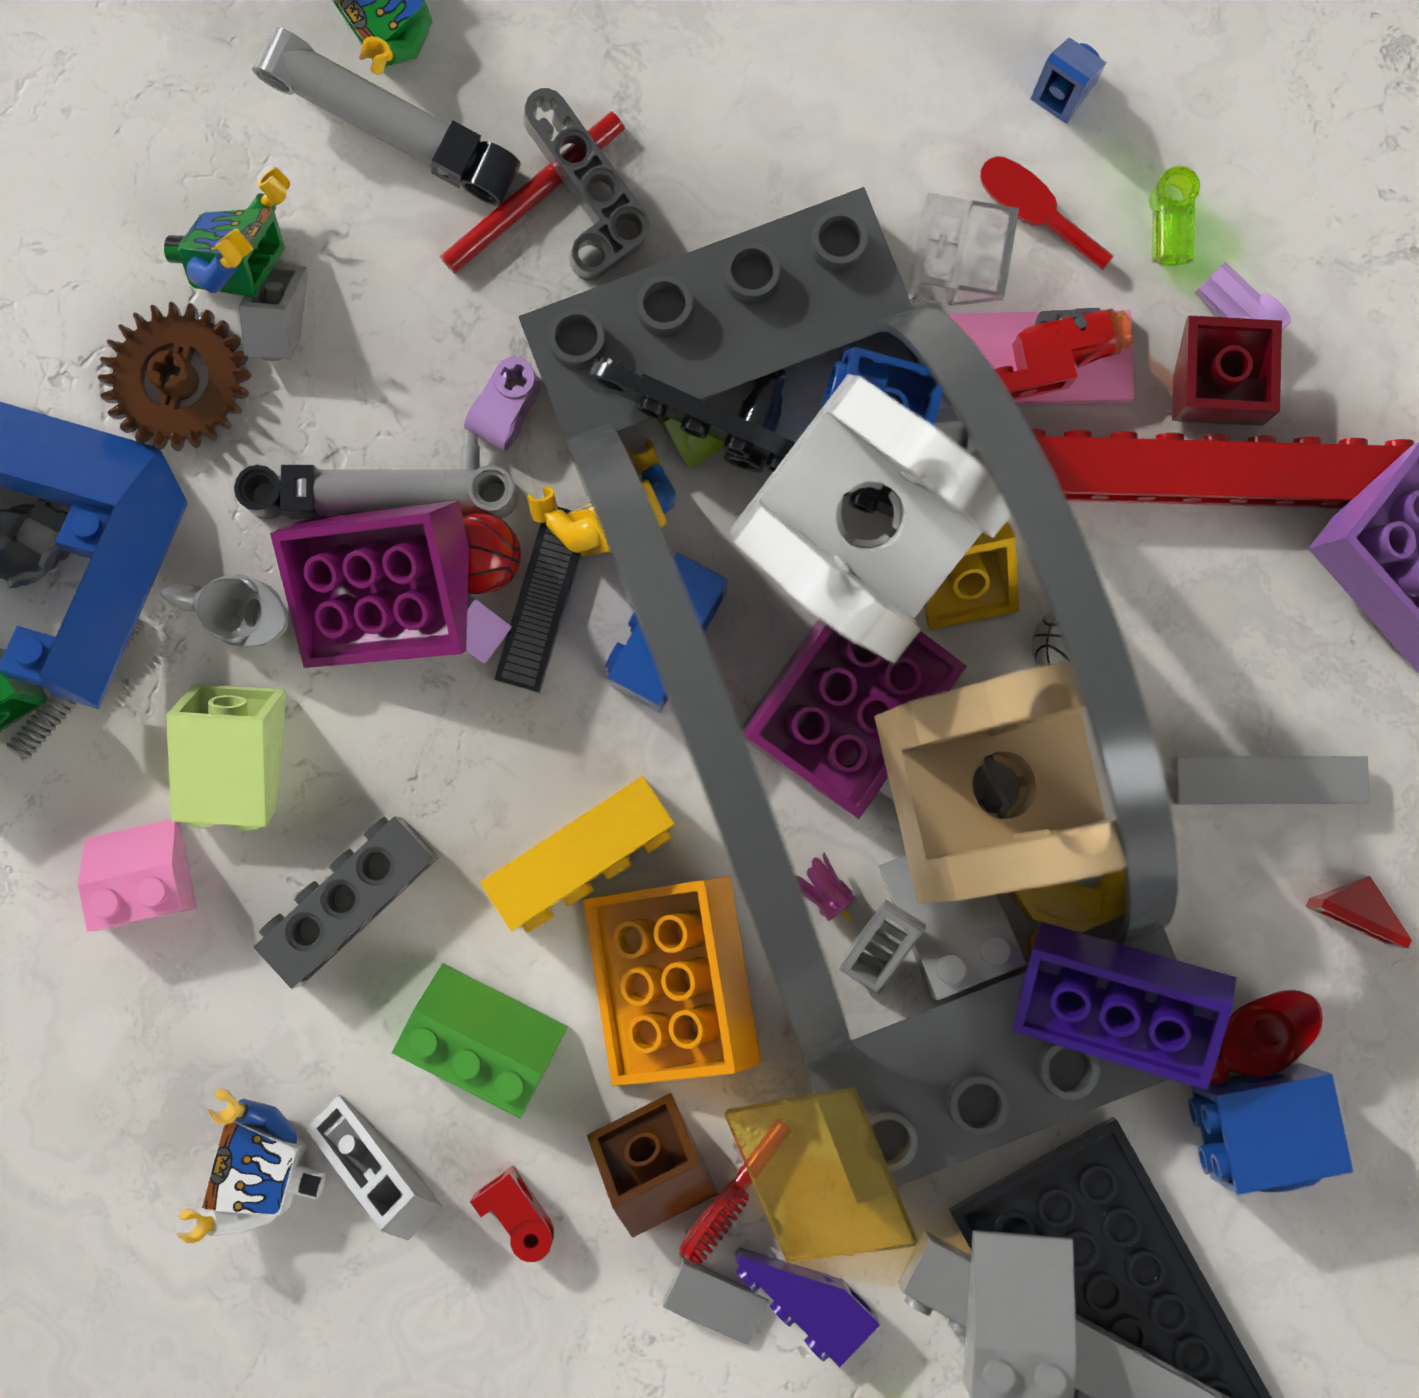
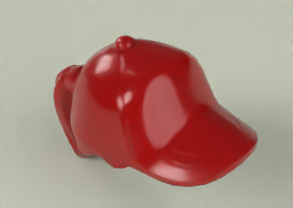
M1284 990L1257 998L1235 1010L1230 1015L1220 1047V1054L1217 1057L1209 1085L1225 1083L1229 1072L1246 1076L1265 1077L1290 1066L1314 1043L1321 1032L1323 1013L1319 1002L1305 992Z

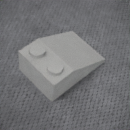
M906 855L878 866L893 904L927 924L926 929L912 947V952L931 997L940 1000L1026 965L1010 923L996 894L960 901L917 904ZM903 927L904 932L908 934L909 931Z
M973 1231L963 1383L970 1398H1074L1076 1325L1073 1240L1060 1237Z

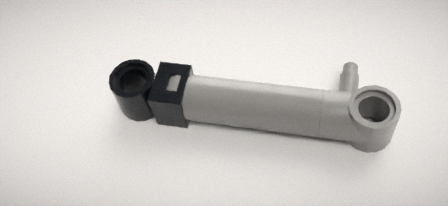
M280 27L273 28L252 67L253 73L272 88L288 95H293L294 93L430 166L431 174L459 189L462 186L471 195L494 206L501 205L521 167L519 159L505 148L489 141L481 142V135L452 120L450 125L318 54L306 41L286 29Z
M467 432L463 436L461 470H318L314 465H281L280 477L267 466L253 465L240 472L234 485L235 497L239 503L251 513L263 519L277 518L281 514H285L289 519L322 518L323 515H349L459 500L462 515L486 513L499 518H505L513 512L519 498L517 487L506 470L495 465L480 467L478 435L474 432ZM262 483H271L272 492L269 498L262 502H255L254 491ZM491 483H500L505 486L504 495L496 502H486L482 499L484 488Z

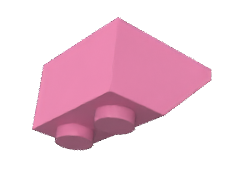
M171 819L84 839L78 888L87 932L107 930L197 909L179 822H173Z

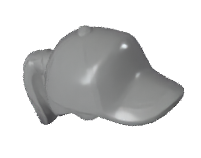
M226 575L212 580L204 587L192 584H177L163 588L160 591V595L174 607L183 611H196L202 626L212 636L233 646L258 647L270 644L286 631L289 624L286 607L278 593L271 586L250 576Z

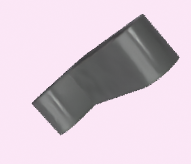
M540 88L533 91L527 98L524 109V126L594 223L593 226L580 234L574 241L569 259L570 266L578 277L585 280H595L609 272L643 245L650 229L649 219L646 212L564 98L555 90ZM539 107L544 112H548L551 109L554 111L552 124L559 134L553 141L550 140H552L554 128L545 117L540 120L536 119L537 108ZM566 144H576L583 149L585 158L578 163H570L562 157L560 149ZM598 181L606 183L612 191V197L607 201L594 200L588 192V186ZM622 219L632 220L638 226L639 236L632 240H626L618 235L615 224ZM585 246L597 247L603 255V262L596 267L587 266L580 260L578 251Z

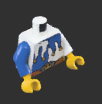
M219 1089L214 1093L219 1100L229 1103L223 1111L217 1112L207 1109L214 1122L224 1125L202 1209L209 1212L206 1217L189 1208L179 1213L178 1217L182 1220L196 1219V1226L192 1231L177 1233V1236L183 1241L193 1244L201 1241L206 1234L209 1236L240 1234L270 1224L277 1216L282 1215L289 1209L294 1194L315 1200L319 1199L324 1186L326 1172L301 1166L306 1150V1142L298 1138L297 1129L277 1107L248 1099H241L237 1102L231 1092L226 1089Z

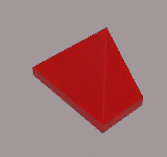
M1370 876L1311 897L1305 906L1390 947L1408 949L1412 941Z

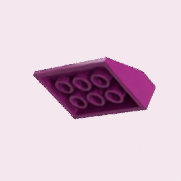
M459 500L303 520L270 533L304 668L457 655L466 652L469 544Z
M819 618L742 725L741 730L745 741L839 807L860 819L888 778L874 716L910 701L950 691L967 665L922 631L916 635L897 661L892 663L863 645H858Z

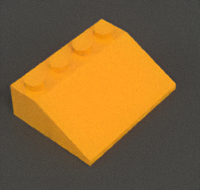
M731 875L583 899L612 1086L735 1074L761 1064Z

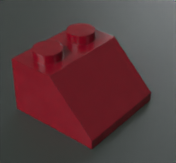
M1189 315L1186 318L1173 375L1172 421L1263 426L1280 412L1282 320Z

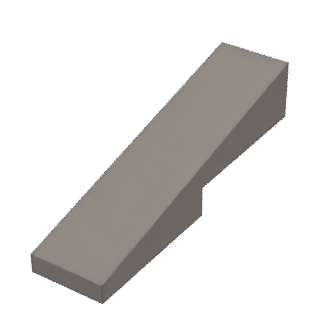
M1177 756L1175 759L1177 805L1370 803L1368 756Z

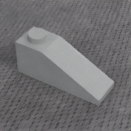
M338 1095L305 1128L380 1231L409 1241L442 1207L418 1173L343 1096Z

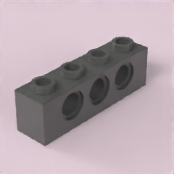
M384 816L365 832L364 836L368 841L355 853L351 849L342 853L329 866L333 873L322 884L319 885L316 881L309 884L295 897L294 901L298 906L286 917L281 913L276 915L259 931L263 938L253 948L291 989L303 986L439 859L434 851L402 817L394 816L391 820H388ZM377 853L386 855L390 862V870L381 880L374 878L369 871V861ZM342 885L350 887L355 895L354 905L347 912L341 911L334 901L335 892ZM308 917L315 920L320 929L319 937L313 944L305 942L300 935L301 923Z

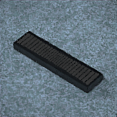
M558 507V510H563L565 513L571 511L565 508ZM546 522L540 524L510 624L512 628L507 634L494 678L495 681L540 693L581 557L580 552H572L566 548L550 531Z

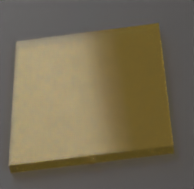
M855 1087L794 1098L786 1097L782 1100L726 1110L724 1116L787 1263L843 1255L853 1256L859 1253L913 1247L916 1245L917 1237Z

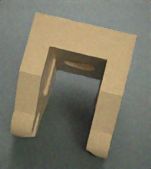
M1070 661L1032 668L910 701L874 716L917 904L960 901L1026 888L1058 884L1112 872L1128 866L1119 838L1116 817H1105L1081 717V712L1086 711ZM986 756H990L992 762L1001 763L1009 768L1018 781L1017 797L1012 806L1004 811L1005 818L999 819L997 814L986 812L981 808L973 793L972 779L978 767L985 763L984 758Z

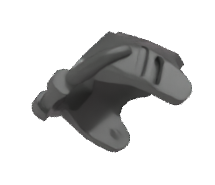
M41 498L37 499L35 505L21 504L10 509H0V578L7 581L8 588L35 583L47 572L56 568L60 561L66 560L71 553L60 550L55 542L52 547L48 548L41 555L16 540L20 527L28 517L59 534L68 515L67 512L55 510L49 506V502Z

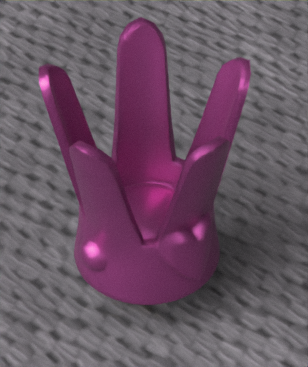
M824 852L823 860L827 868L819 858L815 857L812 860V867L807 870V876L814 886L802 877L796 876L802 894L817 905L820 914L825 916L827 921L832 920L841 912L848 920H851L852 917L845 908L855 899V896L844 881L838 879Z

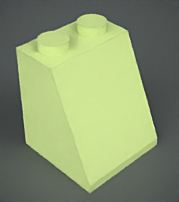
M193 684L166 714L171 821L187 822L189 826L195 828L210 827L214 824L234 825L236 829L244 831L256 830L267 826L278 805L286 689Z

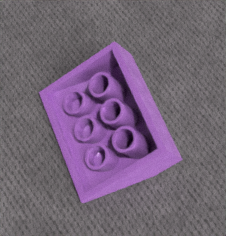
M1416 443L1333 516L1308 550L1419 673V443Z

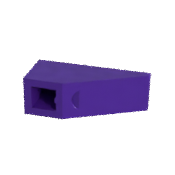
M740 1247L735 1252L736 1263L740 1266L736 1270L737 1275L752 1291L757 1292L762 1288L774 1300L770 1305L773 1312L789 1327L795 1322L808 1335L804 1339L806 1345L823 1362L830 1357L841 1367L880 1326L877 1314L843 1279Z

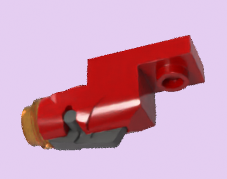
M1077 308L1075 310L1041 311L1036 318L1035 324L1020 332L1012 344L1017 371H1014L1012 366L999 367L994 370L1014 400L1068 389L1078 377L1076 367H1082L1104 357L1118 355L1122 349L1131 347L1132 329L1129 317L1125 311L1115 312L1112 308L1101 310L1100 308Z

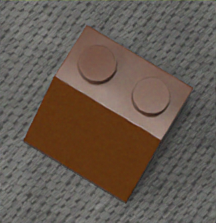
M671 1093L587 1135L612 1209L632 1238L718 1195L704 1158Z

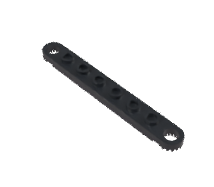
M595 358L588 374V378L595 384L638 403L637 410L641 413L660 420L664 416L681 423L680 429L697 438L706 439L707 435L723 441V448L734 455L749 458L750 454L767 461L765 467L772 472L775 471L796 443L646 374H642L639 377L634 370L629 369L627 366L620 368L621 363L619 362L614 366V362L611 359ZM883 485L881 489L872 487L859 488L851 494L847 492L843 495L850 498L848 504L859 511L874 514L876 510L893 518V504L887 496L891 489L886 485Z

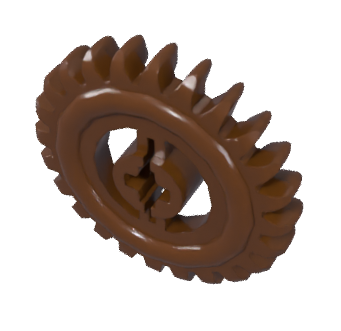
M170 301L168 304V315L164 317L155 305H151L152 321L147 322L140 314L134 312L133 317L137 325L135 331L122 324L118 325L119 330L126 339L125 342L107 340V344L118 354L116 357H100V361L106 367L113 370V373L98 375V380L101 383L113 387L112 390L101 393L100 397L107 403H118L108 410V415L113 419L126 418L120 424V429L124 433H131L138 429L135 439L140 444L148 442L153 437V446L157 450H161L170 439L171 447L176 452H179L184 446L185 439H188L194 448H199L202 434L215 441L217 439L215 429L217 425L226 429H230L232 426L227 418V414L242 413V408L235 403L236 398H246L249 396V391L240 386L239 383L249 380L251 373L247 369H240L239 367L248 361L249 356H244V351L235 352L241 344V338L236 334L227 337L230 327L225 320L219 321L214 326L215 316L212 311L205 310L199 319L197 308L192 303H188L185 314L182 316L179 307ZM193 351H196L204 358L208 368V384L198 400L192 405L179 409L180 402L190 398L199 387L200 377L197 370L190 364ZM146 369L150 382L162 392L159 406L148 397L144 386ZM178 369L180 370V373H179L178 376L172 375V374H176V372H177ZM171 374L169 380H166L167 375Z

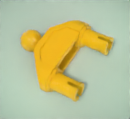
M1124 868L1102 874L1099 886L1094 885L1093 889L1068 881L1010 891V894L1026 918L1080 933L1125 914L1126 910ZM1038 931L1033 933L1027 941L1026 951L1029 958Z

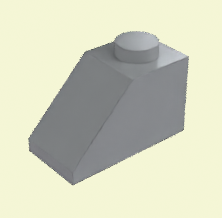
M275 264L255 297H243L239 304L244 356L261 357L266 361L291 359L301 338L307 267Z

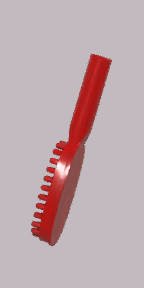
M996 156L984 163L980 172L982 186L991 198L1004 210L1008 211L1010 215L1031 226L1045 225L1101 270L1112 260L1113 254L1057 211L1055 196L1031 171L1006 157Z
M781 1117L776 1119L739 1169L735 1179L730 1181L720 1191L693 1226L680 1247L679 1255L682 1258L687 1259L689 1262L693 1261L696 1265L703 1262L701 1258L707 1259V1255L703 1251L713 1252V1249L708 1245L718 1246V1243L713 1239L716 1237L719 1240H723V1236L719 1234V1231L725 1234L728 1233L724 1225L733 1226V1223L728 1219L732 1218L735 1221L738 1219L733 1212L735 1210L741 1214L742 1209L738 1207V1204H741L743 1207L747 1205L745 1201L749 1200V1194L745 1192V1189L756 1180L793 1130V1127Z

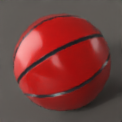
M471 513L463 516L469 544L468 593L490 594L505 587L515 577L521 561V546L513 529L499 517L486 513Z

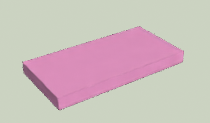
M1108 310L1116 339L1115 352L1111 353L1112 356L1098 359L1079 368L1076 367L1078 377L1068 389L1014 400L1016 405L1132 403L1135 400L1131 310ZM1040 312L951 313L948 317L957 323L970 337L994 369L1012 366L1013 370L1017 371L1012 344L1020 332L1035 324Z

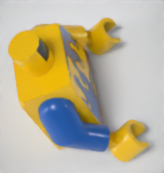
M646 439L644 440L647 446L645 451L633 453L631 447H628L627 453L637 475L642 476V478H639L661 528L668 524L664 514L675 506L677 496L675 489L660 466L653 442ZM549 486L542 487L544 494L542 499H535L532 495H527L532 519L539 523L546 522L550 531L570 551L580 552L582 557L610 552L591 502L565 513L563 510H558L555 492Z

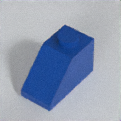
M1069 37L1047 58L1030 99L1067 124L1097 83L1107 62L1102 60L1097 51L1085 43H1077Z

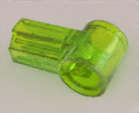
M1174 166L1169 168L1150 191L1149 205L1153 211L1151 262L1158 263L1160 266H1177L1191 263L1194 260L1195 199L1199 195L1200 181L1196 173L1188 167ZM1171 185L1180 189L1183 194V200L1176 201L1168 197L1165 186Z

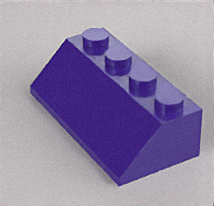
M1041 922L1032 948L1012 1032L1208 1090L1233 1008L1237 977Z

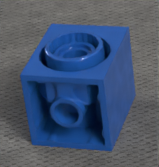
M857 347L842 351L840 360L836 361L831 370L821 409L845 377L850 374L863 378L908 411L934 427L943 390L925 365Z
M1298 1063L1265 1077L1246 1076L1244 1074L1228 1077L1225 1083L1209 1085L1208 1090L1191 1085L1194 1098L1188 1099V1108L1194 1126H1200L1203 1145L1198 1146V1156L1203 1172L1206 1175L1210 1174L1211 1179L1235 1194L1240 1195L1255 1191L1285 1192L1315 1185L1322 1178L1353 1172L1332 1073Z

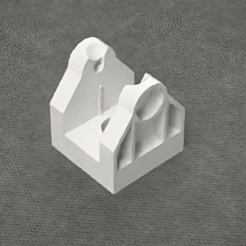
M848 374L730 528V532L736 545L815 615L858 645L861 644L890 662L895 663L921 630L914 621L917 614L980 534L984 532L994 538L1009 519L1010 513L990 472L941 432L908 411L859 376ZM883 485L890 487L891 491L887 496L893 504L894 513L891 523L894 530L891 534L887 536L884 533L875 539L868 540L855 537L852 542L844 539L847 530L842 523L841 516L844 504L841 500L843 495L847 492L851 494L859 488L872 487L881 489Z

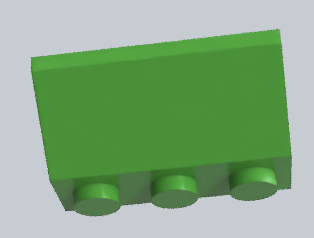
M442 963L413 1009L392 1054L521 1118L526 1112L568 1026Z

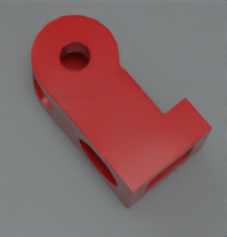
M511 1166L474 1193L470 1203L480 1217H483L491 1210L494 1212L507 1233L511 1236V1249L520 1260L537 1262L549 1253L554 1238V1226L514 1166Z

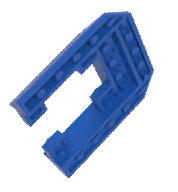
M0 402V487L71 507L55 543L62 551L90 559L56 637L16 626L0 661V673L2 676L49 689L53 696L99 709L188 503L162 451L157 450L154 446L145 443L140 444L131 439Z

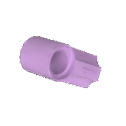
M1226 262L1195 292L1219 317L1282 320V331L1291 322L1290 314L1282 303L1270 295H1260Z

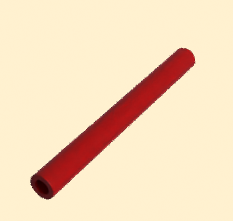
M610 111L587 132L600 150H602L625 130V126L619 117ZM571 144L561 153L562 157L570 163H578L585 158L583 149L576 144ZM549 163L440 255L441 260L452 273H457L563 183L552 165Z

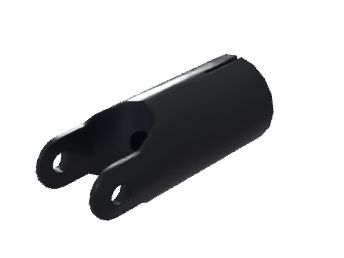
M784 369L777 371L779 377L775 373H771L758 378L756 387L742 402L738 417L776 433L782 413L781 391L786 379ZM726 451L724 460L731 465L752 472H762L766 462L750 454L749 458H744Z

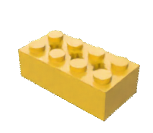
M642 775L479 883L509 930L514 931L523 927L525 932L529 933L555 917L551 908L561 901H564L568 907L592 893L594 889L590 882L604 874L607 880H611L634 865L629 857L637 851L645 848L647 853L651 854L671 841L673 838L669 830L676 827V825Z

